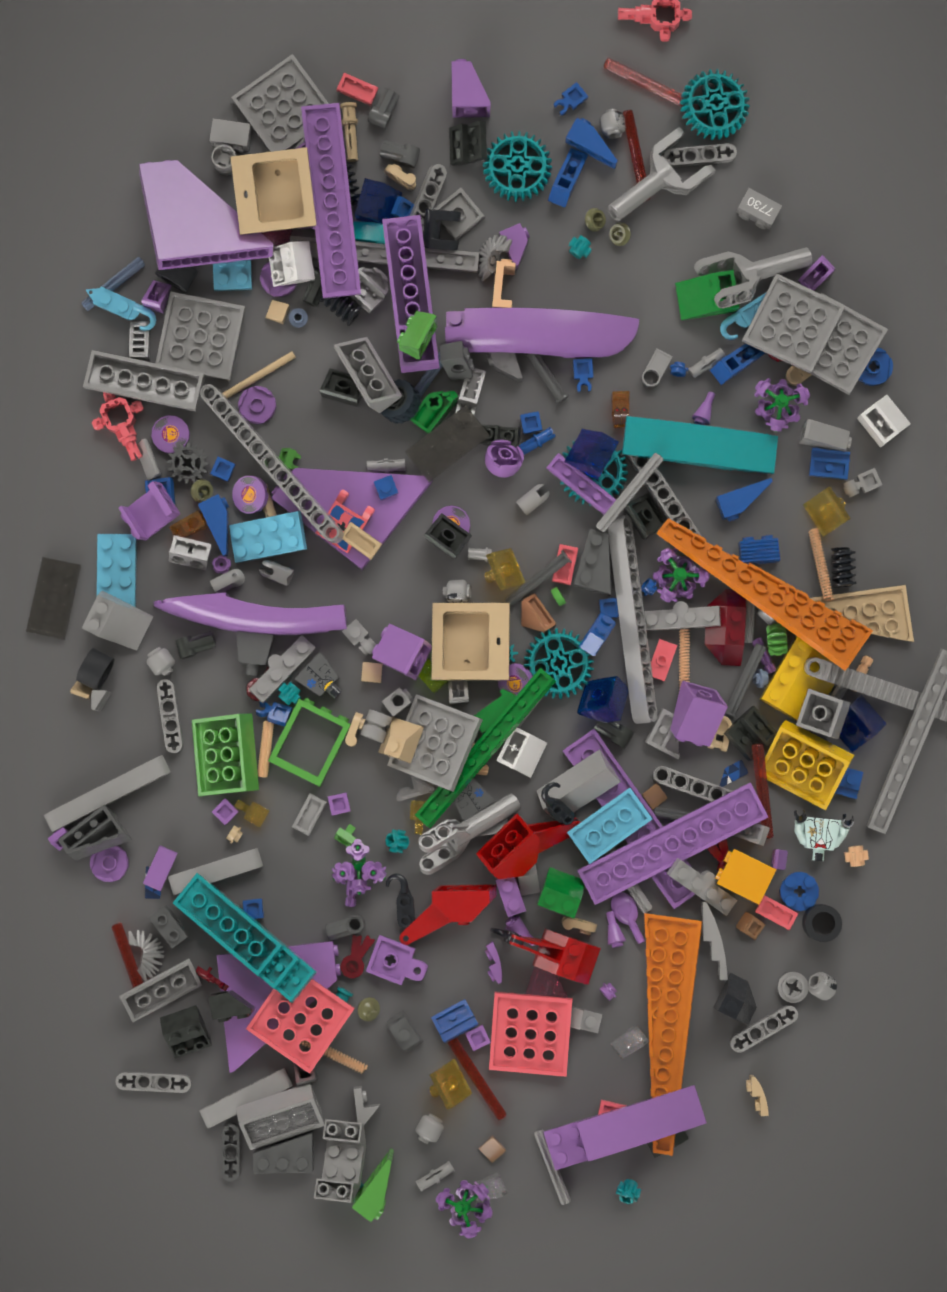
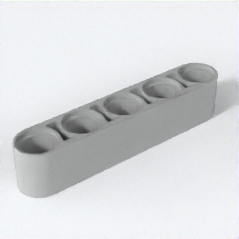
M665 766L657 767L652 773L653 780L656 783L708 802L714 801L711 796V792L714 789L720 791L721 797L732 792V790ZM658 770L666 772L665 780L662 781L657 778ZM677 776H681L685 780L682 787H678L675 784ZM695 783H700L703 787L700 794L693 791Z
M258 848L168 876L173 895H176L183 891L196 873L200 874L208 882L213 883L263 867Z
M282 1068L204 1107L199 1112L207 1128H210L236 1115V1107L280 1093L293 1086L285 1068Z

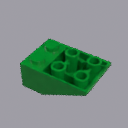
M734 270L716 272L675 283L681 320L737 312L740 307L739 304L727 308H719L714 301L716 294L721 289L736 285ZM727 296L721 298L720 301L725 300Z

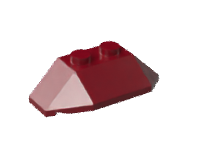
M725 589L706 606L720 607L721 626L705 627L704 645L721 665L741 666L745 640L746 599L733 589Z

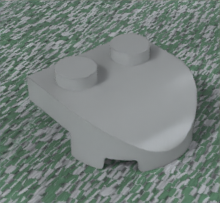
M361 267L358 269L361 295H351L350 297L370 314L383 302L389 290L388 278L381 270L375 267L372 269Z

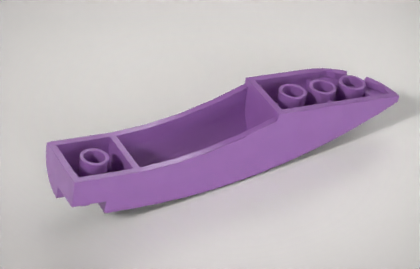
M465 308V311L446 312L445 339L446 344L462 341L465 348L468 347L470 353H528L560 356L563 358L608 357L623 351L633 341L638 331L639 319L560 309Z
M226 592L175 597L162 600L163 602L161 600L153 602L155 608L182 619L234 632L305 635L347 629L346 608L344 605L312 608L270 607L230 598Z

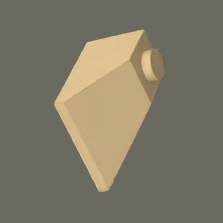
M392 717L391 724L386 730L385 740L381 743L378 753L411 764L424 727Z

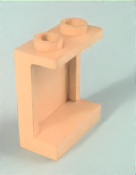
M510 259L497 261L492 308H512V300L501 299L503 276L505 274L515 275L516 263H513Z

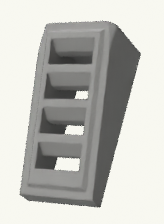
M149 321L130 322L129 358L150 360V330L135 331V327H145L149 325ZM135 334H145V337L135 338ZM135 342H144V345H135ZM135 349H144V352H135Z

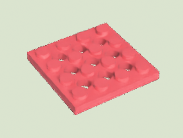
M311 979L293 1003L280 992L273 989L246 1030L310 1074L355 1008L314 979ZM308 997H314L317 1000L316 1007L310 1008L306 1005ZM281 1002L289 1004L290 1010L287 1013H282L279 1010ZM330 1008L333 1011V1017L325 1019L322 1016L323 1009ZM298 1013L304 1014L306 1017L305 1023L298 1024L295 1021V1015ZM275 1018L278 1020L279 1025L276 1029L269 1028V1019ZM318 1024L321 1026L322 1032L320 1035L312 1034V1025ZM291 1029L295 1033L294 1039L286 1040L284 1038V1031ZM304 1040L311 1044L310 1050L306 1052L300 1049V1043Z
M495 991L489 1070L566 1077L573 998ZM510 1008H515L518 1011L516 1018L508 1016L507 1011ZM535 1010L538 1017L531 1020L527 1017V1012ZM548 1012H555L557 1019L549 1021L546 1018V1014ZM510 1027L515 1028L517 1035L509 1037L506 1034V1030ZM528 1029H533L536 1032V1037L529 1039L526 1037L525 1032ZM547 1031H553L556 1038L549 1041L545 1038L544 1034ZM506 1047H513L516 1053L513 1056H507L504 1050ZM527 1048L533 1049L535 1052L534 1057L527 1058L524 1055V1050ZM546 1050H551L554 1053V1058L547 1060L544 1058L543 1053Z

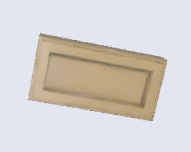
M352 522L349 523L343 532L342 540L371 560L382 546V543Z

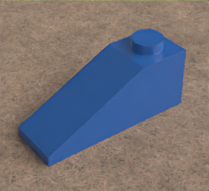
M576 118L566 136L565 143L615 169L618 160L588 120Z
M570 148L552 186L548 201L564 208L566 207L587 160V154Z
M744 344L721 359L710 371L720 385H723L766 353L753 346Z
M772 478L717 496L715 500L722 520L728 519L730 522L738 519L739 515L773 482Z
M217 494L199 503L198 506L222 555L227 557L229 513L227 508H229L225 497L221 498Z

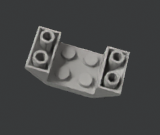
M325 1119L323 1139L327 1140L322 1179H316L314 1199L352 1203L362 1180L366 1152L364 1124Z

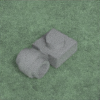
M873 468L857 475L858 482H855L853 479L844 483L843 489L850 498L859 494L860 488L863 493L882 486L876 469Z
M355 619L342 632L354 646L360 642L361 646L358 648L365 656L371 655L376 644L371 638L365 639L369 633Z

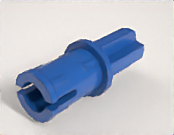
M548 427L537 435L533 434V437L521 443L519 448L524 455L537 447L541 448L542 444L556 437L553 434L554 431L551 427Z

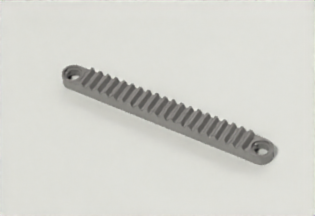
M809 658L804 664L805 672L812 677L915 711L922 694L921 692L847 668L844 671L835 663L820 658ZM812 662H818L820 666L819 670L815 673L810 670ZM942 700L935 718L946 722L947 701Z

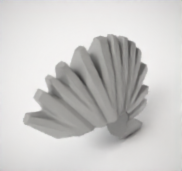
M494 235L493 240L490 237L482 244L484 248H480L479 255L483 256V258L479 259V262L482 263L478 265V272H480L478 275L482 277V281L495 272L500 254L502 252H509L512 243L511 239L507 241V237L504 235H500L499 238L498 235Z
M137 930L136 939L132 932L128 931L129 944L141 948L140 965L137 971L143 980L147 981L146 974L153 978L151 973L156 975L154 970L159 971L153 964H163L154 960V958H164V955H161L164 951H156L163 948V946H158L161 944V941L157 942L158 938L150 942L151 933H149L145 940L144 931L140 935L139 930Z

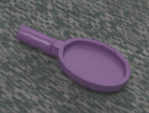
M624 892L614 895L611 899V909L614 912V916L619 922L629 925L638 944L644 942L645 939L635 922L638 917L635 901Z

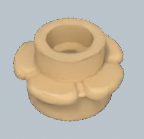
M234 825L226 839L231 841V844L233 841L237 843L243 834L240 831L241 827L238 828Z

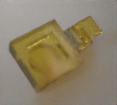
M238 800L235 804L236 808L246 813L244 819L258 827H261L270 811L254 801L250 806L241 800Z
M411 801L410 820H415V834L422 835L423 822L415 814L426 801Z

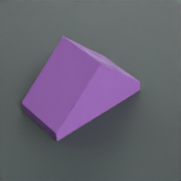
M822 255L798 281L803 286L815 291L833 274L835 267Z
M153 280L142 299L143 306L164 314L171 285Z

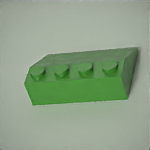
M233 714L192 720L198 796L259 790L252 714Z
M392 1148L358 1191L352 1208L370 1222L374 1218L378 1220L384 1212L385 1202L387 1201L385 1196L394 1154Z

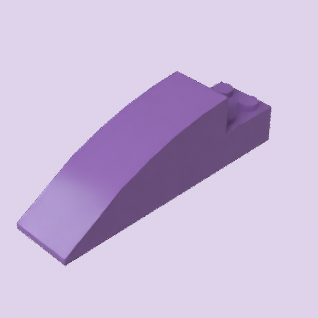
M420 215L382 219L397 340L402 332L405 333L408 328L406 323L411 315L414 316L416 311L433 314ZM435 332L420 360L400 351L398 345L401 373L440 369Z
M695 1085L546 1130L544 1135L554 1168L558 1170L637 1147L706 1124L707 1122Z

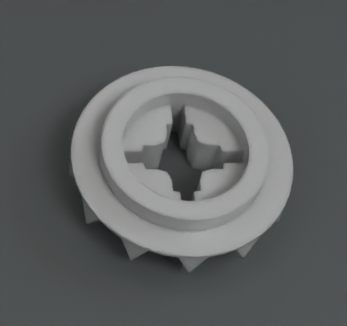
M798 972L785 973L778 982L779 995L790 1003L802 1001L808 994L807 979ZM796 981V987H798L800 992L793 990L790 993V988L786 983L793 984Z

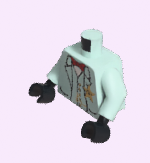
M797 810L794 811V832L800 844L804 845V848L813 849L812 860L824 861L825 850L834 851V848L839 847L846 838L850 827L854 824V816L848 821L846 820V814H843L841 823V820L807 817L805 810H803L802 815L798 816Z

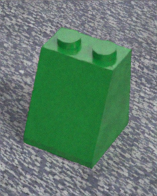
M549 867L536 904L575 918L585 885L581 878Z

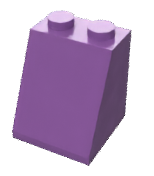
M466 59L452 61L453 118L490 117V100L471 61Z
M389 623L388 627H385L382 631L380 643L376 644L373 649L372 658L417 680L432 650V645L425 639Z
M682 681L670 729L675 738L681 742L690 741L697 746L705 745L710 747L728 706L717 690Z

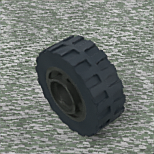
M397 379L394 383L402 397L382 411L381 414L390 422L402 424L406 421L408 422L418 412L421 405V396L419 391L409 382Z

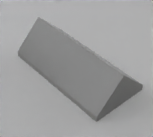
M368 337L334 345V349L369 407L381 413L402 397Z
M599 749L550 781L549 783L557 782L561 787H552L548 791V795L560 799L575 812L620 783L621 780ZM544 785L536 792L538 794L543 810L556 821V819L547 811L545 802L541 797L542 789L545 787Z
M186 959L119 995V998L131 1021L135 1022L202 986L191 960Z

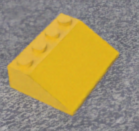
M795 636L788 648V652L784 655L759 700L798 721L808 689L829 695L835 685L808 675L804 670L806 660L816 657L829 662L832 661ZM818 662L810 664L811 672L815 673L819 670Z
M785 720L780 726L757 775L826 810L854 754Z

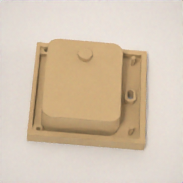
M307 147L231 157L240 235L317 226ZM245 191L248 193L247 198H245Z
M433 603L432 680H509L510 603ZM498 638H500V645H497Z

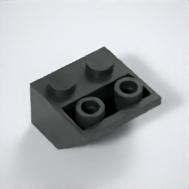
M233 990L213 993L209 996L212 1020L218 1019V1023L229 1021L233 1016H237V1019L247 1018L255 1010L254 1005Z
M197 1005L160 1017L163 1037L174 1058L212 1046L203 1017Z

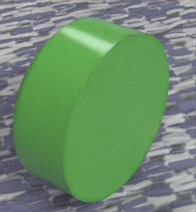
M558 587L553 588L551 593L558 605L566 604Z

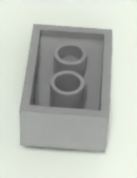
M101 591L97 595L82 629L100 638L138 650L154 616Z

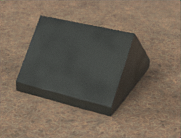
M331 368L320 389L321 397L358 407L362 395L350 374Z
M649 493L629 502L624 508L625 513L630 516L634 527L643 541L657 533L666 521Z
M442 513L424 534V538L453 559H456L472 537L470 533Z

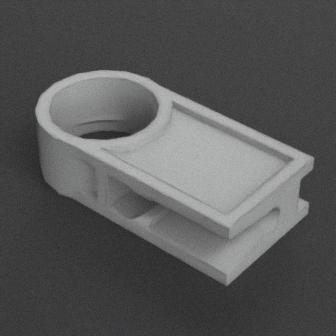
M656 348L641 377L645 387L654 388L659 384L673 356ZM651 371L658 376V381L652 385L647 384L644 380L645 373Z

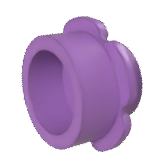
M223 555L214 558L212 561L213 570L216 573L222 574L228 572L229 567H231L230 559Z
M603 983V986L599 989L609 1001L613 997L616 998L615 993L617 990L612 984Z

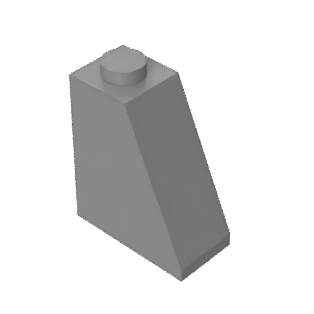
M807 419L802 425L799 444L829 450L846 451L851 446L852 437H849L850 431Z

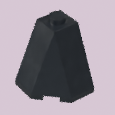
M730 972L714 1008L737 1021L749 1025L757 1008L749 982Z

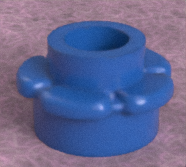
M674 362L670 366L671 375L677 377H685L689 369L685 367L686 364L683 362Z
M648 578L642 584L641 591L644 593V596L654 594L657 590L656 580Z

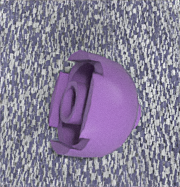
M508 440L493 441L485 453L487 469L493 475L502 478L511 477L517 473L524 460L522 450L518 446L516 448L512 446Z

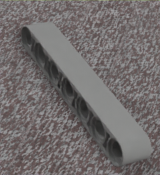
M626 455L638 474L643 467L637 464V460L643 457ZM657 468L653 472L657 476V482L651 483L647 480L644 484L665 517L678 524L686 522L689 530L702 536ZM665 490L668 497L661 499L658 496V491ZM670 506L677 507L678 514L671 515L668 508Z
M163 755L158 756L46 813L44 817L53 833L95 812L104 804L107 806L168 775L171 771Z

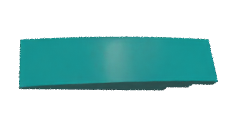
M626 416L622 454L651 458L654 453H657L663 458V461L729 471L738 470L774 474L778 436L699 424Z
M198 873L195 874L173 902L177 908L254 974L261 977L292 1003L317 973L314 968Z

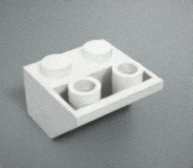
M309 241L289 242L273 247L272 257H268L273 287L303 283L315 279Z
M888 395L878 400L857 418L880 448L911 424Z
M516 728L506 739L496 761L531 778L547 743Z

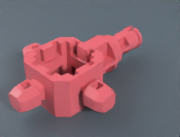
M653 0L651 5L641 4L640 6H635V8L618 7V20H635V22H640V24H650L654 31H659L662 42L669 41L671 32H674L679 27L680 19L682 21L692 19V10L685 8L680 10V2L678 0ZM659 6H662V8L671 6V9H674V21L672 23L665 21L660 23V20H657L656 8H659Z
M103 392L105 402L107 403L102 404L100 408L102 418L98 417L92 421L94 429L100 430L106 426L109 431L116 434L118 441L126 447L131 461L137 460L135 454L140 459L142 454L136 443L137 434L133 427L136 418L133 413L136 412L137 414L143 411L142 402L135 401L132 402V405H129L126 399L116 398L114 394ZM118 405H124L129 419L117 426H112L107 412Z

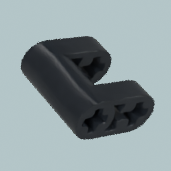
M425 209L424 248L458 250L459 241L440 239L441 221L460 222L461 212Z

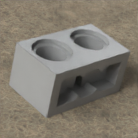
M174 535L169 552V562L206 570L212 544Z

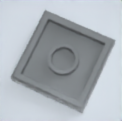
M459 188L434 208L436 210L461 212L460 222L441 221V224L454 240H458L485 218L484 214L462 188Z

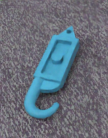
M102 286L96 289H86L94 305L126 320H134L140 313L150 318L149 325L145 327L140 326V330L147 331L155 326L156 315L151 309Z
M766 293L727 317L720 326L722 336L729 340L738 338V335H729L726 331L727 327L736 322L740 327L748 328Z

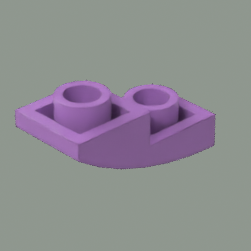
M160 845L143 884L161 891L178 853Z
M492 941L486 945L487 950H485L489 960L495 961L489 965L490 970L488 974L493 982L496 980L499 984L502 982V969L498 952Z

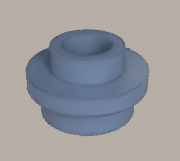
M296 308L290 312L289 321L292 326L300 328L307 323L308 315L303 309ZM301 315L302 318L301 320L297 321L295 320V316Z
M757 669L753 676V683L756 684L757 688L767 686L769 680L767 671Z

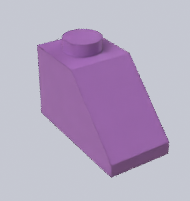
M520 223L499 232V237L504 235L507 237V241L509 239L512 240L509 252L506 253L509 259L516 263L515 270L519 268L528 244L527 238H530L526 227L522 228Z

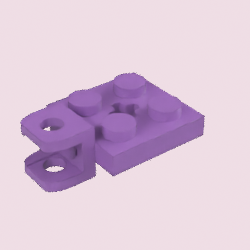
M379 935L366 972L402 985L405 977L415 981L424 979L428 965L421 960L413 958L416 948ZM392 954L396 963H392L390 966L385 959ZM416 967H419L421 969L420 974H417L415 972Z

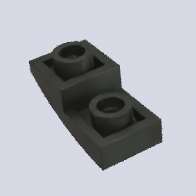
M480 424L479 444L491 445L495 440H508L515 448L516 446L519 447L520 428Z

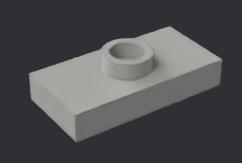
M309 793L292 828L309 836L327 802Z

